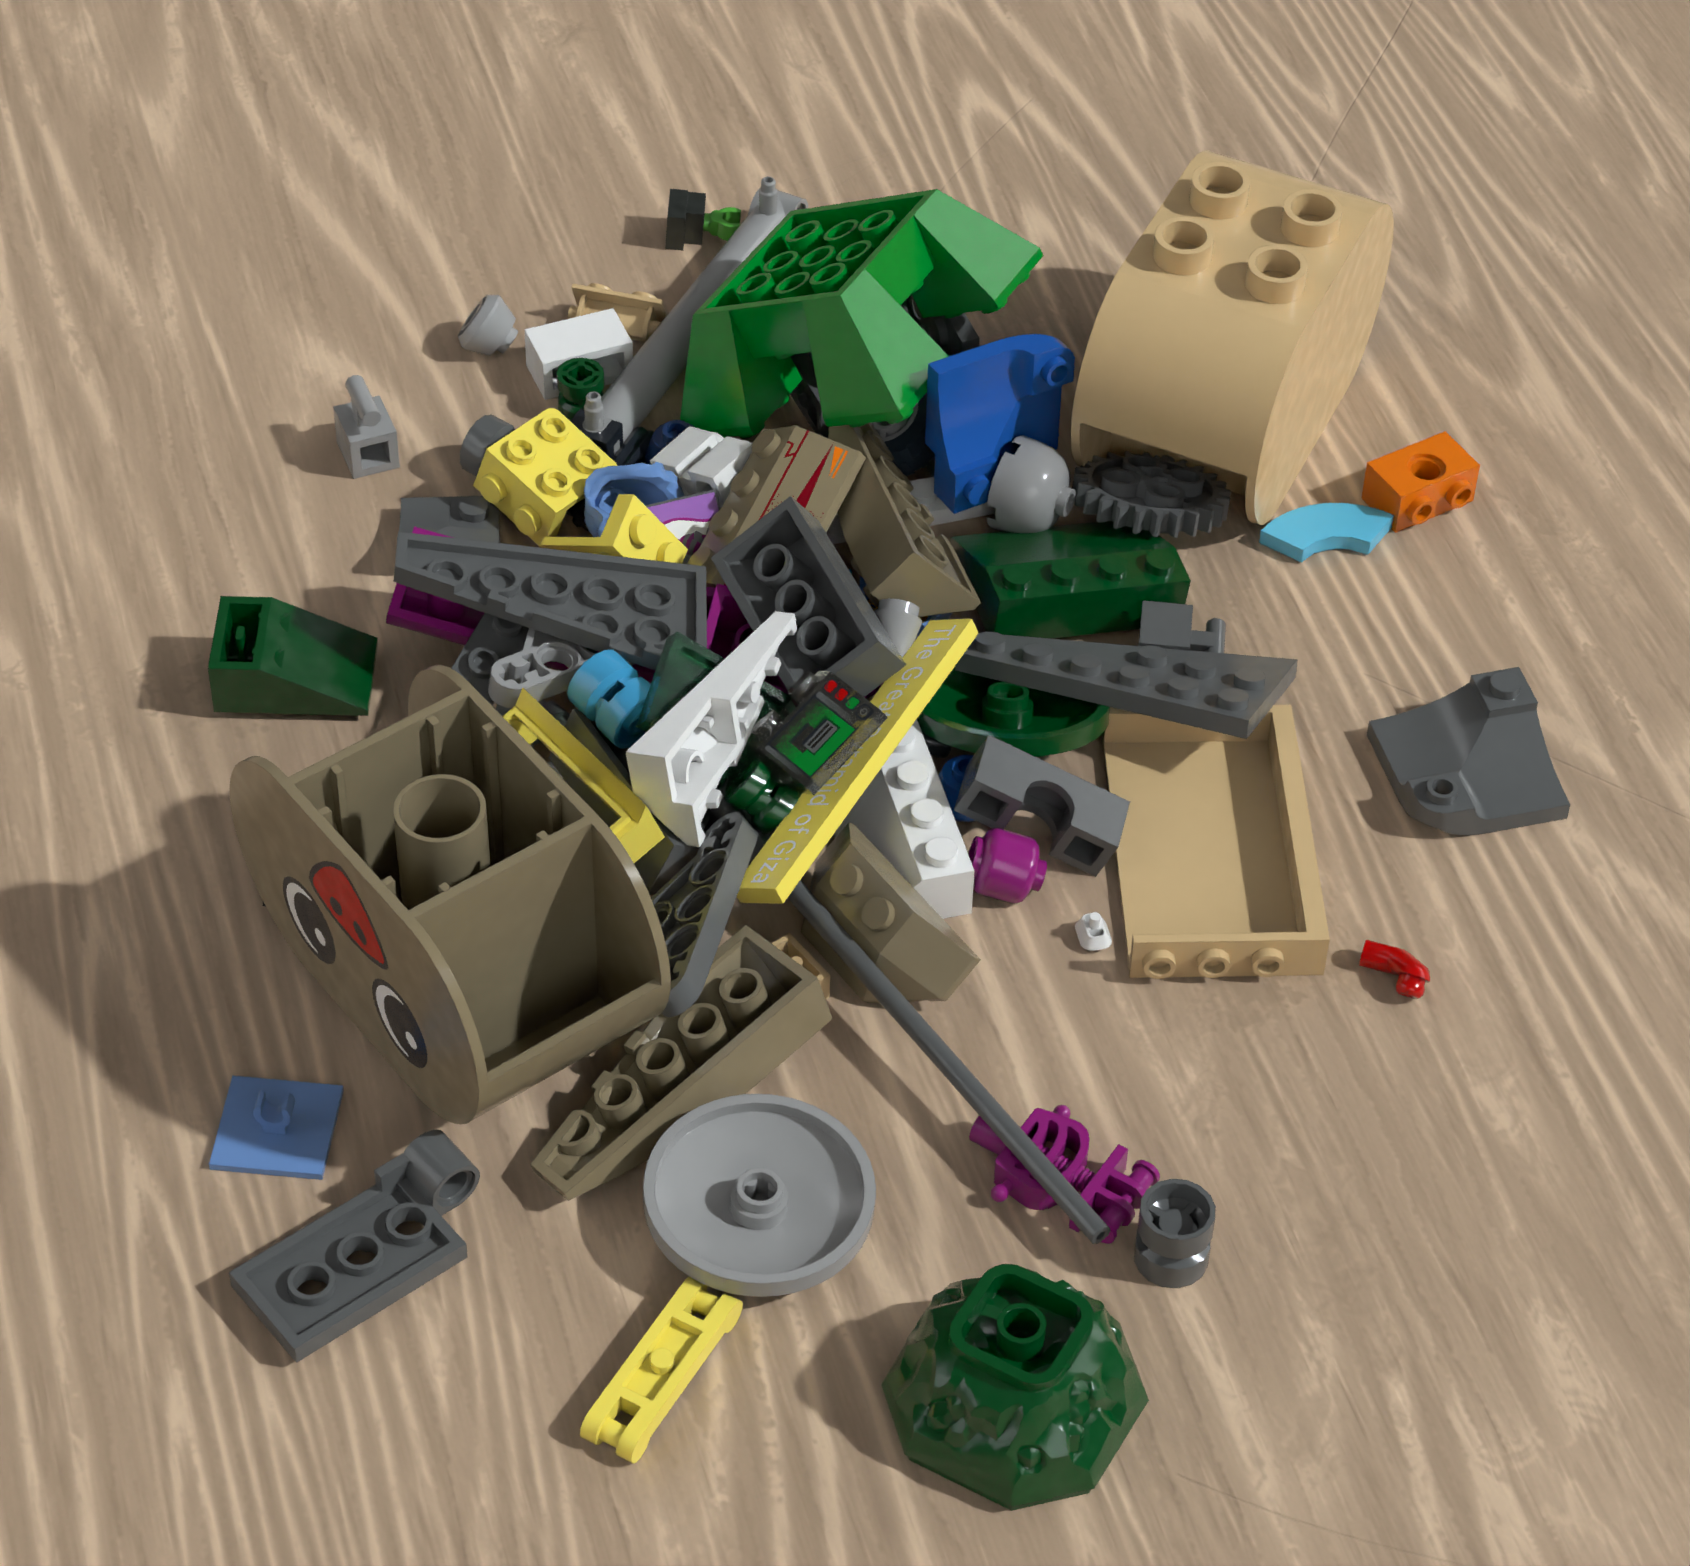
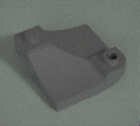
M1519 667L1471 675L1468 684L1436 701L1404 713L1369 721L1367 737L1400 804L1407 814L1415 820L1449 834L1479 835L1567 819L1570 803L1557 777L1545 744L1537 714L1538 701Z

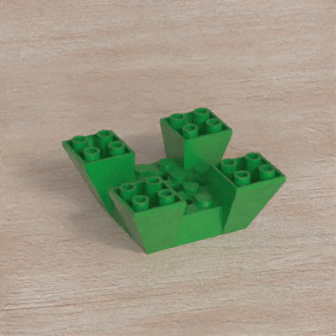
M938 189L790 211L693 314L680 420L696 428L716 432L722 437L739 436L742 439H746L758 434L764 429V422L776 409L788 402L789 394L802 381L791 356L811 352L823 420L827 427L849 425L852 428H856L867 423L887 421L889 424L899 423L912 415L914 406L927 393L928 363L948 357L940 346L901 307L902 303L912 294L923 318L942 315L945 318H954L963 313L981 311L983 314L993 313L1007 304V298L1019 284L1030 277V271L1044 255L1040 247Z

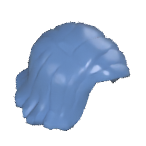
M655 462L652 465L637 463L599 468L594 470L585 481L584 522L593 537H601L618 494H634L644 505L683 497L684 493L682 487L678 485L677 476L672 471L665 470L663 464Z

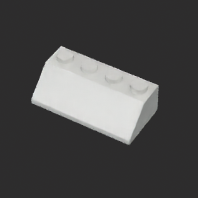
M916 719L838 827L834 837L838 836L848 822L855 824L942 919L972 914L974 868Z

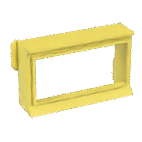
M522 687L516 705L502 717L530 745L539 739L620 817L609 828L619 839L633 863L637 862L665 838L648 807Z

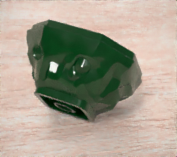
M1014 1264L994 1266L987 1270L980 1278L950 1283L943 1291L933 1295L930 1304L908 1336L903 1349L882 1383L904 1454L908 1456L910 1461L1011 1511L1090 1493L1098 1484L1149 1401L1122 1327L1116 1319L1110 1316L1104 1304L1085 1295L1083 1291H1077L1064 1280L1053 1282L1041 1276L1038 1272Z

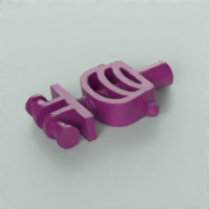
M1066 1105L1056 1106L1053 1112L1042 1108L1034 1109L1020 1128L1076 1191L1081 1192L1080 1195L1108 1225L1110 1232L1101 1242L1106 1244L1112 1243L1117 1237L1119 1227L1128 1226L1134 1219V1209H1140L1141 1199L1146 1190L1159 1181V1171L1151 1163L1145 1160H1137L1132 1166V1173L1129 1176L1123 1174L1126 1170L1128 1149L1118 1144L1096 1174L1094 1171L1090 1172V1169L1087 1168L1089 1133L1084 1125L1070 1118V1109ZM978 1116L971 1128L969 1140L998 1155L995 1160L994 1170L995 1186L991 1189L992 1199L996 1202H1003L1010 1195L1025 1207L1033 1210H1045L1058 1205L985 1121ZM1047 1141H1050V1142L1053 1143V1146H1052L1051 1149H1049L1048 1147H1046ZM1066 1147L1076 1154L1074 1161L1065 1158ZM1069 1219V1228L1079 1233L1080 1229Z

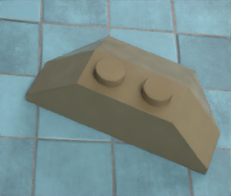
M848 822L815 862L810 891L908 1002L924 1000L947 1001L981 960L855 824ZM804 917L801 933L862 1001L880 1003Z

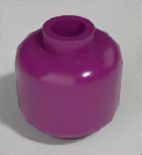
M993 828L987 831L983 837L976 836L973 839L968 855L974 868L973 890L975 893L1003 902L1018 904L1024 901L1030 890L1038 892L1041 889L1046 875L1047 861L1039 859L1040 850L1035 839L1000 828Z

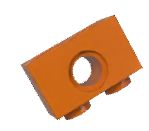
M1444 431L1367 462L1361 498L1369 507L1394 515L1391 529L1396 533L1472 502L1474 500L1480 464Z

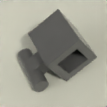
M1143 601L1138 646L1154 645L1167 649L1225 653L1226 623L1222 619L1213 618L1207 621L1206 631L1191 630L1193 605Z

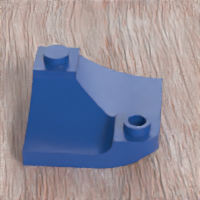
M1043 334L1012 336L928 363L925 444L935 453L934 494L953 514L988 502L993 477L1005 452L1014 455L1021 446L1013 442L1016 437L1024 435L1039 440L1055 450L1058 449L1062 385L1074 382L1075 368L1073 352L1060 339Z

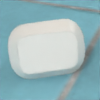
M1099 913L1085 914L1075 924L1080 945L1084 949L1097 951L1106 949L1111 945L1112 939L1107 924Z

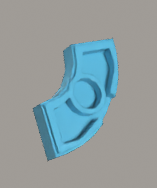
M1321 503L1308 505L1286 512L1268 523L1260 532L1259 543L1301 563L1314 553L1325 550L1349 549L1368 555L1392 528L1394 515L1358 504Z

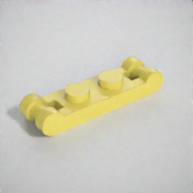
M691 1277L686 1278L588 1411L581 1425L580 1437L595 1445L605 1442L616 1448L617 1456L631 1463H636L645 1452L654 1431L725 1333H729L736 1325L742 1311V1301L728 1294H723L721 1297L707 1291V1285ZM698 1312L706 1317L702 1320L693 1315ZM621 1410L634 1416L628 1426L614 1420Z

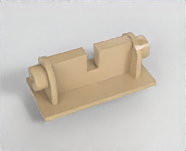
M591 283L588 286L572 284V291L577 306H570L567 319L614 308L631 340L646 342L666 317L663 301L657 299L652 294L636 291L632 294L617 292L597 283Z

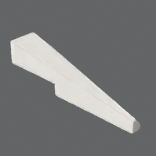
M775 611L626 751L633 793L646 804L653 815L688 846L700 847L706 837L702 830L701 822L707 809L718 808L723 795L716 788L722 775L728 767L737 766L765 702L763 696L760 695V688L766 676L777 675L781 666L780 659L775 657L779 645L786 636L794 635L797 630L796 618L793 613Z

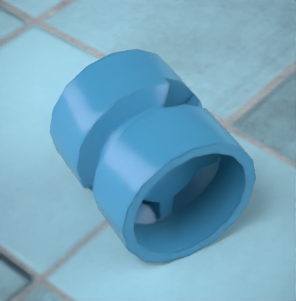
M615 650L601 651L585 661L575 672L567 690L568 700L588 719L595 721L597 728L620 749L630 748L665 715L667 708L666 698L647 680L638 677L637 670Z

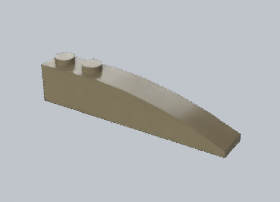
M867 423L856 428H852L849 425L829 427L828 439L858 450L866 457L837 512L845 540L853 555L850 563L855 571L865 580L866 586L863 588L865 595L877 607L880 600L888 598L914 603L920 609L918 617L974 610L981 601L953 546L947 537L942 534L935 538L934 532L929 526L935 520L928 508L923 504H919L910 493L914 489L907 476L891 462L894 456L877 430L874 429L873 424Z
M748 925L742 927L717 949L705 985L696 1002L685 1012L674 1017H666L661 1013L650 1021L643 1032L637 1029L623 1045L626 1050L625 1055L611 1073L606 1070L601 1073L591 1086L594 1092L593 1096L582 1110H572L530 1164L532 1170L569 1201L647 1161L657 1141L679 1118L711 1101L746 1094L833 1019L818 978Z

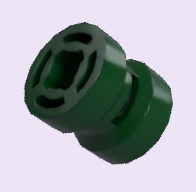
M573 358L565 361L557 370V386L560 391L558 410L569 421L580 409L584 410L588 393L597 392L601 397L604 394L602 391L605 385L604 370L598 362L588 358Z
M757 759L748 765L733 781L725 793L724 799L736 810H745L751 815V823L763 834H768L791 812L799 799V794L786 783L778 784L772 778V770Z

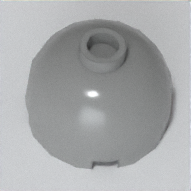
M1022 435L1013 440L1014 443L1021 445L1016 453L1013 455L1005 452L1001 458L988 495L987 505L996 508L995 519L987 517V524L992 529L1001 532L1036 533L1051 528L1060 516L1067 517L1075 501L1076 491L1070 488L1071 475L1064 458L1053 447Z

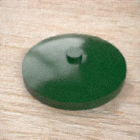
M955 665L917 718L923 733L941 743L961 750L976 753L986 737L990 735L1034 757L1068 752L1097 739L1109 724L1111 707L956 671Z

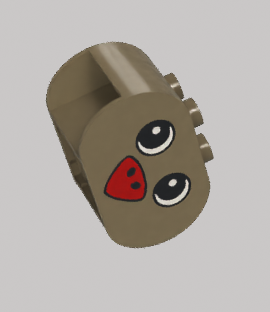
M433 665L420 671L414 677L410 686L408 717L289 777L272 762L260 756L248 757L235 765L230 778V805L236 834L253 881L276 926L294 954L418 1098L443 1119L454 1124H467L657 1017L666 1008L671 989L670 964L666 942L651 897L629 854L616 835L594 810L500 713L455 670L443 665Z

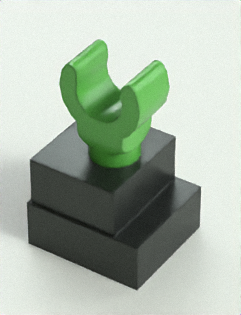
M670 189L665 249L683 251L684 243L702 245L703 231H709L711 235L728 241L740 226L741 210L734 207H726L714 210L711 213H705L706 193Z

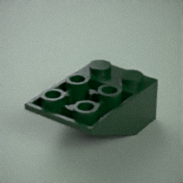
M220 596L208 664L214 712L368 716L378 638L272 597Z

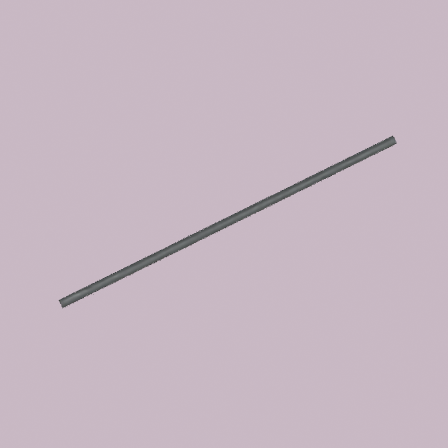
M586 647L588 651L595 654L598 653L596 650ZM722 791L723 798L719 807L709 809L717 819L728 813H740L739 810H736L724 799L725 795ZM750 824L758 835L751 856L754 860L766 841ZM800 880L788 897L790 902L1091 1243L1098 1244L1103 1241L1110 1232L1108 1225Z

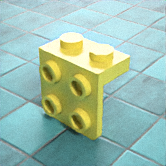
M548 408L486 449L473 486L480 491L488 502L494 504L504 513L520 532L529 536L540 546L543 537H557L567 510L585 498V481L592 472L607 466H617V464L560 411Z
M618 494L601 537H543L539 548L683 564L688 551L634 494Z

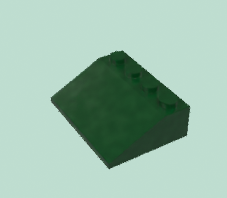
M1113 521L1052 526L1045 531L1036 533L1002 531L950 537V543L981 601L976 609L985 631L996 632L1002 635L1052 639L1140 629L1143 601L1185 604L1191 580L1176 548L1161 536L1154 537L1148 530H1142L1138 534H1134L1132 527L1124 526L1115 529L1113 528Z

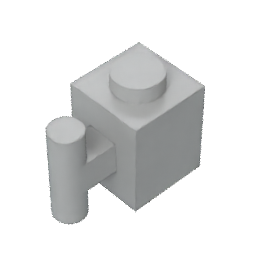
M353 375L346 380L345 386L351 397V402L333 406L337 444L353 479L400 468L397 431L380 395L371 396L362 376Z

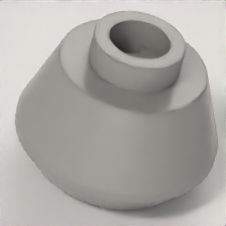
M485 295L476 305L458 334L462 348L489 356L496 350L503 354L517 336L518 330L513 327L516 318L501 296Z

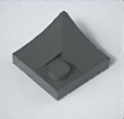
M483 496L401 498L399 532L412 533L415 526L453 538L500 543V510Z

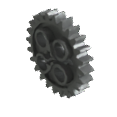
M1125 451L1124 457L1111 452H1107L1106 459L1094 455L1092 462L1088 461L1085 463V466L1081 465L1075 468L1072 489L1076 491L1074 505L1084 507V514H1097V522L1113 521V528L1115 529L1128 526L1132 527L1134 534H1138L1142 530H1148L1154 537H1158L1162 533L1169 534L1174 538H1178V533L1181 531L1190 536H1196L1197 530L1210 533L1212 526L1220 528L1222 520H1227L1231 490L1226 489L1227 483L1225 481H1217L1218 475L1216 473H1203V466L1188 467L1187 460L1184 459L1172 462L1169 461L1168 455H1163L1158 459L1153 458L1148 452L1138 455L1129 451Z

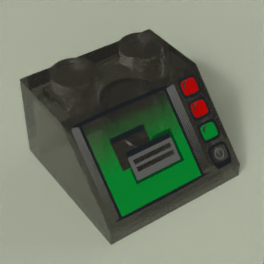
M808 671L801 676L788 691V695L792 699L778 713L772 709L754 725L751 732L755 737L746 746L761 762L772 770V773L783 784H788L795 792L815 795L888 718L879 708L831 671H818L815 675Z

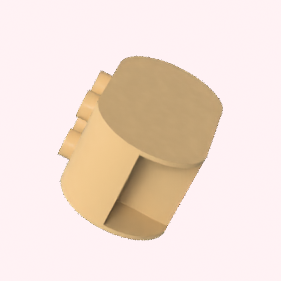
M1208 150L1198 153L1190 161L1117 271L1096 317L1083 357L1072 410L1071 450L1078 466H1085L1086 462H1092L1094 455L1106 458L1107 452L1124 456L1125 451L1138 455L1148 452L1152 457L1155 455L1159 457L1169 455L1175 460L1174 462L1184 459L1187 460L1188 467L1203 466V473H1216L1218 475L1217 481H1225L1227 483L1226 489L1244 495L1246 515L1250 522L1258 525L1268 523L1278 510L1345 395L1365 351L1380 304L1391 255L1394 219L1390 205Z

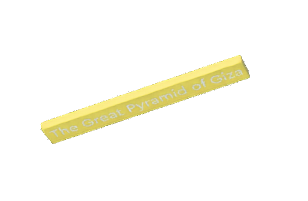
M972 618L930 620L903 656L906 666L887 679L868 705L873 709V714L866 721L860 718L856 720L853 726L855 728L859 726V728L821 767L799 797L791 812L782 820L748 866L737 894L740 903L784 904L979 632ZM866 706L868 714L871 711V709Z

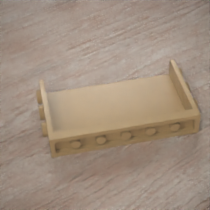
M1273 705L1247 739L1111 707L1109 724L1103 732L1102 740L1107 788L1109 792L1130 801L1119 847L1115 851L1129 978L1163 979L1171 977L1218 978L1324 975L1330 937L1292 705Z

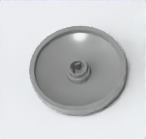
M772 1094L729 1096L711 1101L686 1113L664 1132L654 1146L646 1165L643 1185V1206L647 1226L652 1238L668 1260L689 1277L704 1285L731 1294L756 1297L780 1296L806 1290L826 1281L841 1271L856 1256L868 1237L872 1226L876 1199V1184L871 1162L866 1151L852 1132L839 1120L811 1104Z

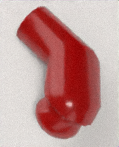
M1370 940L1365 941L1359 966L1399 976L1396 982V991L1402 996L1419 999L1424 995L1425 983L1430 982V971L1424 964L1404 949Z

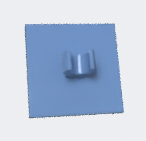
M232 1075L209 1162V1169L323 1180L344 1092L343 1085Z

